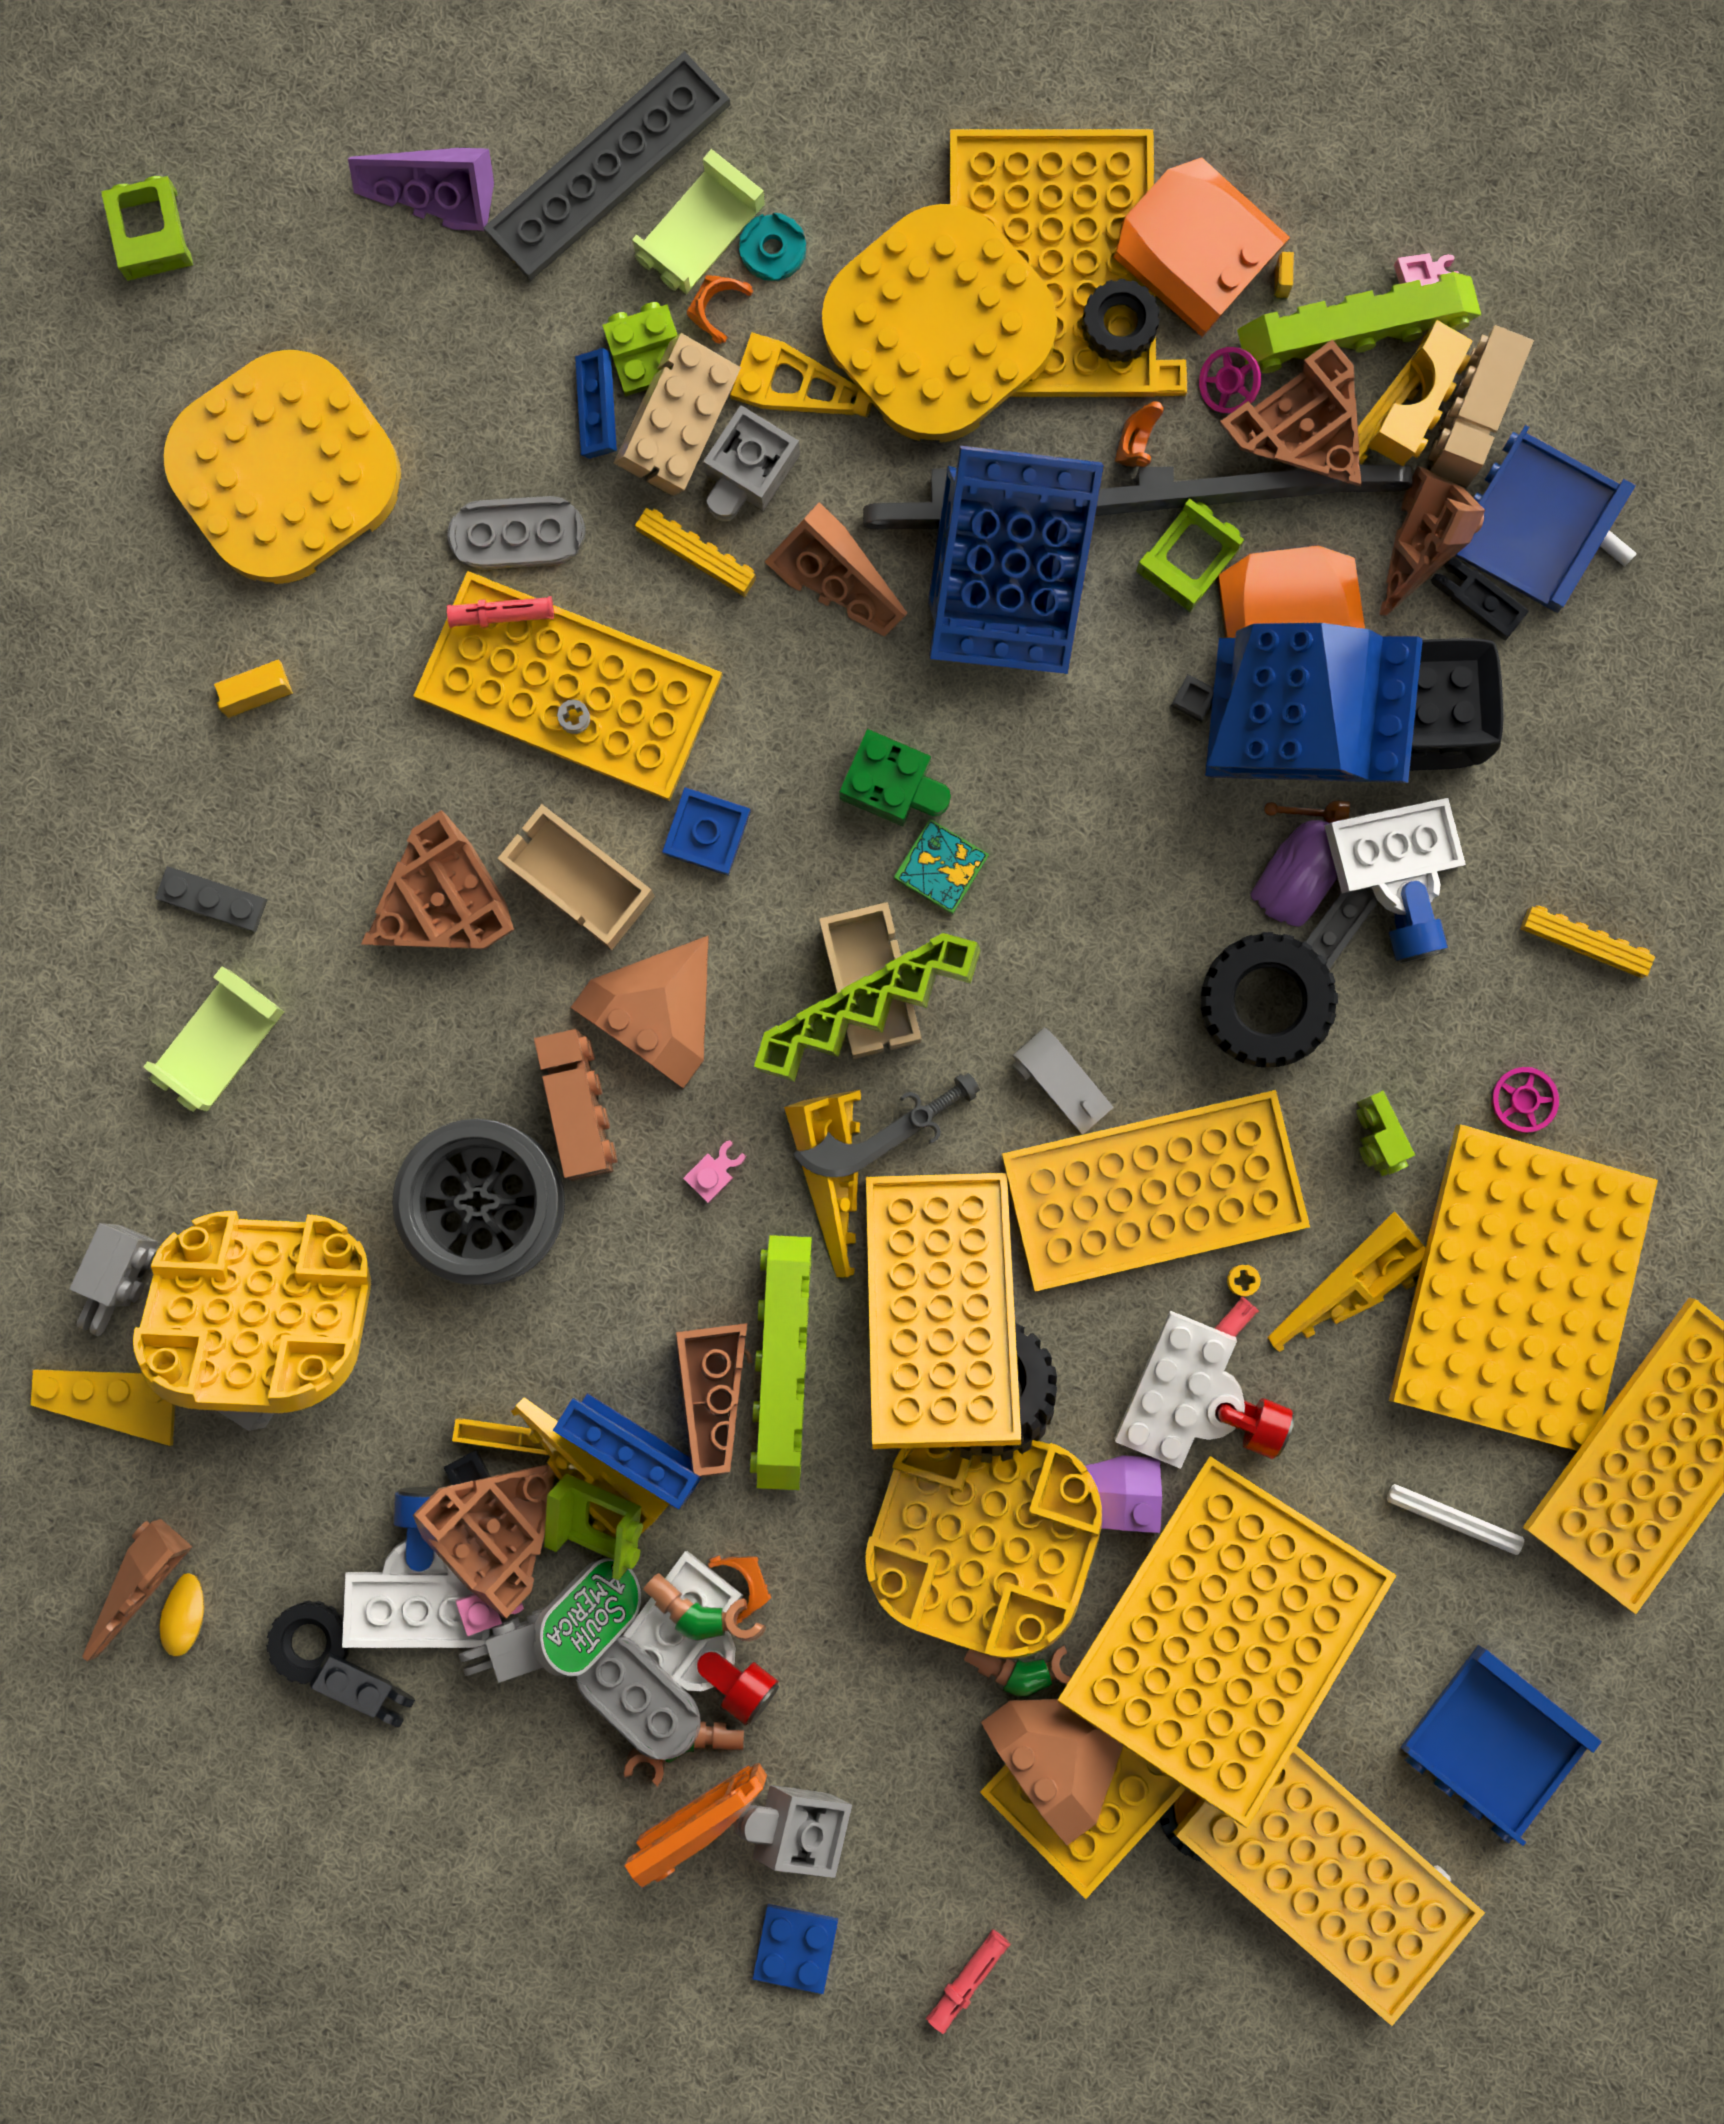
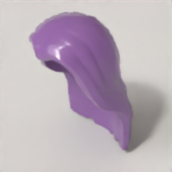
M1311 820L1301 824L1281 844L1269 861L1251 892L1252 899L1254 901L1259 900L1260 907L1266 909L1265 914L1279 922L1286 920L1287 924L1292 926H1302L1315 912L1328 890L1336 881L1338 876L1324 827L1329 822Z

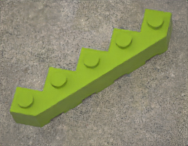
M1451 272L1440 275L1439 281L1433 284L1421 286L1420 280L1393 285L1391 291L1383 295L1374 296L1373 290L1345 296L1344 301L1338 305L1327 307L1326 302L1321 301L1299 306L1297 312L1290 316L1279 318L1278 311L1264 314L1238 328L1237 332L1241 348L1248 351L1256 359L1260 371L1266 374L1279 370L1282 367V363L1293 357L1305 360L1331 340L1338 347L1353 349L1360 353L1373 349L1377 341L1387 336L1402 339L1403 342L1419 339L1423 336V331L1431 328L1437 320L1455 331L1462 330L1470 325L1469 321L1481 316V311L1472 277ZM1244 357L1245 364H1249L1247 359Z
M945 933L939 934L930 939V942L912 952L905 953L887 963L882 969L869 976L862 977L841 989L839 993L824 1001H819L796 1014V1017L764 1032L754 1067L762 1073L795 1082L804 1049L807 1048L839 1057L848 1024L883 1033L892 999L927 1008L936 975L971 984L981 951L978 943Z
M769 1235L768 1250L761 1249L760 1271H766L765 1300H759L758 1321H764L763 1350H756L755 1372H761L760 1401H754L753 1422L759 1423L757 1452H751L750 1473L757 1474V1488L800 1490L812 1237Z

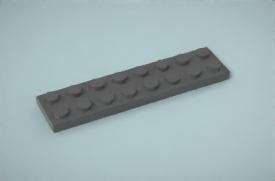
M684 51L484 226L485 234L531 281L731 105L730 98Z

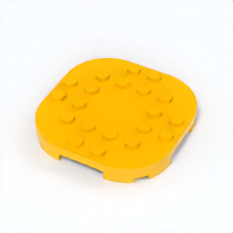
M937 204L920 208L903 217L836 275L824 299L822 324L826 345L833 361L839 369L842 368L880 411L883 415V420L895 431L917 441H920V439L940 440L941 443L959 439L980 427V421L1029 380L1033 382L1042 373L1054 350L1057 332V313L1053 297L1047 285L990 220L967 207Z
M275 351L258 357L196 399L179 414L169 430L164 447L165 473L177 498L222 559L233 570L254 581L284 584L301 580L316 572L314 568L367 530L370 529L373 532L389 516L398 499L397 493L401 479L400 462L387 434L344 375L326 359L305 351Z
M223 1211L207 1214L192 1220L193 1226L184 1230L179 1235L173 1232L162 1243L151 1264L153 1278L140 1328L135 1327L133 1335L134 1352L142 1375L149 1387L162 1399L188 1409L288 1413L311 1407L323 1401L337 1391L347 1380L359 1354L371 1290V1276L366 1253L360 1241L357 1242L348 1233L347 1227L332 1219L307 1214L306 1222L239 1219L237 1211Z
M1032 1440L1031 1449L1021 1454L1017 1449L1013 1451V1459L1005 1461L1001 1460V1456H992V1463L981 1462V1456L972 1455L971 1460L960 1457V1450L957 1448L952 1452L944 1447L901 1448L892 1466L894 1470L872 1536H869L866 1548L868 1581L883 1609L908 1628L992 1657L1005 1659L1021 1658L1036 1654L1052 1645L1066 1631L1075 1616L1102 1528L1101 1499L1096 1484L1087 1468L1076 1456L1066 1449L1053 1443L1048 1444Z

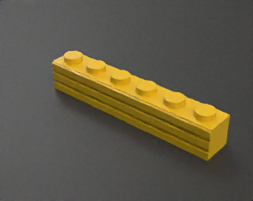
M1412 358L1358 426L1359 465H1362L1368 458L1366 452L1370 447L1367 445L1384 414L1393 404L1403 405L1407 399L1412 401L1419 391L1416 388L1422 382L1419 374L1410 363Z
M648 508L644 510L635 524L636 531L740 595L746 596L756 581V575L751 567L745 564L743 566L736 563V559L728 553H725V555L721 554L712 543H703L694 532H685L676 521H667L658 510L653 509L651 511Z
M1532 906L1527 910L1520 928L1521 930L1639 978L1648 976L1655 959L1654 955L1649 954L1650 951L1643 947H1637L1636 949L1629 946V942L1626 940L1609 938V934L1604 931L1596 930L1595 932L1588 929L1589 926L1584 923H1572L1568 921V917L1562 914H1550L1547 912L1548 909L1542 906Z
M463 1418L455 1419L453 1442L548 1455L540 1442L534 1444L529 1438L530 1428Z

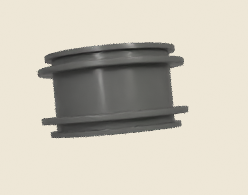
M466 1119L446 1124L432 1131L421 1139L409 1152L395 1180L392 1200L395 1226L404 1246L411 1256L425 1269L434 1275L455 1283L491 1285L507 1282L525 1274L547 1255L561 1230L565 1213V1193L560 1173L548 1152L533 1138L501 1122L487 1119ZM459 1152L467 1169V1172L462 1174L449 1160L450 1157ZM504 1152H507L515 1159L505 1172L501 1174L499 1173V1165ZM482 1159H488L492 1165L491 1173L485 1178L478 1177L475 1171L477 1163ZM512 1176H519L522 1179L523 1187L518 1194L510 1195L506 1189L507 1180ZM452 1177H457L461 1182V1190L457 1195L450 1197L445 1190L446 1182ZM478 1193H480L482 1198L495 1201L493 1204L481 1206L480 1212H478L477 1207L466 1204L467 1201L477 1199ZM534 1196V1209L517 1206L519 1199ZM426 1198L447 1200L445 1201L447 1208L427 1212ZM494 1210H497L496 1214L492 1216L491 1213ZM513 1211H519L523 1216L522 1226L512 1231L506 1224L507 1216ZM457 1212L461 1216L462 1223L457 1231L451 1232L446 1227V1218L449 1214ZM477 1217H483L484 1220H483V1221H480V1220H476V1218H477ZM483 1229L489 1230L493 1237L491 1245L486 1249L480 1248L476 1242L477 1234ZM503 1231L515 1244L505 1252L500 1242V1233ZM465 1234L468 1237L460 1256L452 1252L450 1248L461 1235Z

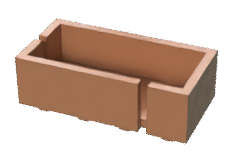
M577 1029L534 1038L540 1069H548L549 1075L542 1076L564 1178L575 1181L614 1172L612 1164L618 1163L614 1143H610V1140H607L605 1135V1129L610 1128V1122L606 1108L599 1105L597 1095H601L603 1092L599 1075L595 1074L594 1070L591 1071L589 1061L595 1060L591 1040H588L587 1036H583Z

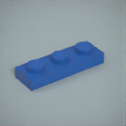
M601 348L575 356L581 456L588 459L617 451L611 352Z

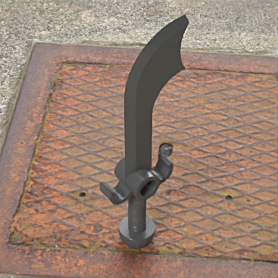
M969 1073L964 1076L960 1074L954 1078L956 1084L954 1088H951V1090H948V1092L925 1106H921V1100L917 1094L907 1092L899 1100L903 1101L905 1098H912L915 1101V1108L868 1140L858 1144H846L838 1141L827 1132L826 1137L820 1144L809 1150H796L793 1156L806 1169L821 1176L844 1177L863 1169L924 1127H931L934 1130V1138L928 1141L929 1144L934 1143L940 1137L941 1131L936 1123L931 1122V1119L940 1111H943V1109L948 1108L960 1100V1098H963V1096L968 1101L976 1098L975 1093L980 1091L979 1086Z

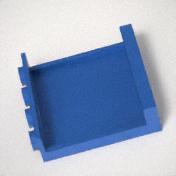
M1525 425L1520 434L1512 432L1502 451L1508 454L1503 463L1500 465L1495 462L1484 480L1490 483L1484 495L1477 492L1474 496V499L1485 509L1483 525L1477 533H1474L1471 542L1455 556L1558 613L1566 604L1636 485L1625 479L1620 484L1529 435L1527 431L1530 427Z
M588 1393L582 1402L575 1398L571 1399L552 1430L677 1509H680L690 1498L702 1478L692 1472L689 1456Z
M1478 1645L1400 1748L1409 1754L1405 1761L1421 1774L1426 1769L1434 1774L1437 1779L1433 1784L1448 1796L1452 1797L1456 1792L1466 1801L1462 1807L1474 1817L1481 1820L1485 1815L1495 1824L1491 1830L1509 1844L1512 1839H1515L1524 1846L1526 1841L1521 1838L1523 1833L1584 1752L1588 1749L1594 1753L1602 1741L1487 1649Z

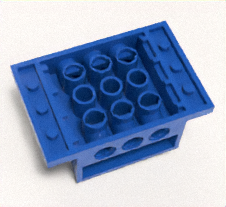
M960 446L957 468L947 467L928 604L934 619L929 652L930 659L1068 674L1104 467L1102 462Z
M1256 623L1237 630L1235 638H1219L1205 776L1236 779L1408 783L1423 639L1418 636H1381L1370 629L1327 623Z

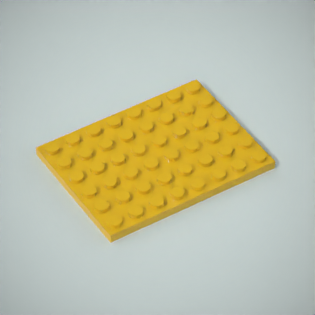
M950 129V204L967 207L990 220L1041 277L1051 292L1056 307L1057 332L1054 350L1048 364L1033 382L1029 380L1010 397H1155L1156 336L1154 341L1151 342L1150 348L1146 352L1141 353L1140 357L1129 359L1128 362H1111L1107 358L1102 359L1095 351L1092 352L1088 347V342L1084 340V329H1082V319L1087 300L1091 294H1094L1098 286L1105 285L1107 281H1118L1119 279H1125V281L1130 282L1133 280L1138 282V285L1145 286L1114 258V253L1118 245L1122 221L1154 185L1153 129ZM1149 290L1148 292L1155 297V294ZM1116 305L1105 313L1104 326L1112 335L1124 337L1136 329L1137 316L1131 308L1125 305Z
M1455 1125L1389 1401L1578 1451L1603 1416L1658 1180L1465 1125Z
M1209 1456L1057 1702L1243 1827L1248 1828L1397 1575Z

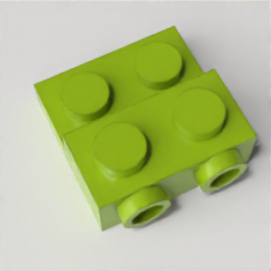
M650 302L640 308V313L628 316L625 312H619L611 315L608 318V323L602 325L625 396L648 390L654 375L660 371L657 368L669 342L677 336L668 304L660 306L658 302Z
M1384 1091L1358 1101L1360 1109L1356 1110L1359 1121L1365 1129L1370 1128L1373 1133L1360 1139L1363 1147L1359 1148L1366 1165L1368 1167L1373 1165L1375 1171L1379 1170L1381 1176L1390 1175L1408 1167L1406 1159L1415 1156V1153Z

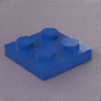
M684 787L662 851L663 855L729 876L751 809Z
M768 1904L753 1980L824 1994L838 1918Z

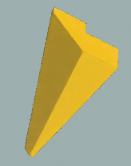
M854 1090L807 1099L784 1107L797 1150L804 1151L814 1148L824 1140L827 1132L840 1142L852 1144V1133L860 1132V1122L852 1121L853 1101L861 1100V1091ZM802 1166L836 1277L854 1275L855 1268L849 1266L847 1249L848 1244L856 1243V1233L848 1232L849 1212L857 1211L858 1171L844 1177H826L815 1174Z
M1394 1211L1268 1336L1271 1344L1280 1352L1284 1350L1283 1345L1300 1332L1306 1338L1315 1335L1313 1326L1329 1318L1337 1324L1384 1301L1383 1296L1399 1284H1402L1406 1290L1415 1286L1413 1277L1420 1274L1426 1247Z
M525 1397L511 1410L514 1416L520 1415L531 1429L529 1435L531 1441L534 1444L540 1442L550 1456L547 1463L559 1480L567 1473L641 1506L640 1523L643 1524L641 1534L657 1520L669 1505L663 1499L552 1431L558 1421ZM590 1501L589 1513L595 1520L592 1527L616 1538L617 1525L624 1516Z

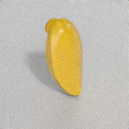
M190 1573L184 1574L179 1578L171 1590L161 1613L159 1624L160 1639L163 1648L171 1656H181L190 1650L199 1635L203 1623L205 1606L201 1583L197 1576Z

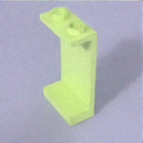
M712 149L703 158L704 172L647 238L643 240L636 235L632 239L636 260L644 268L650 270L653 267L661 273L660 278L670 289L676 291L679 288L686 295L765 205L764 191Z
M223 966L213 977L219 981L218 985L156 1064L147 1061L144 1065V1068L152 1073L149 1079L165 1091L169 1087L179 1094L176 1100L192 1112L197 1108L203 1111L210 1109L284 1013L273 1002Z

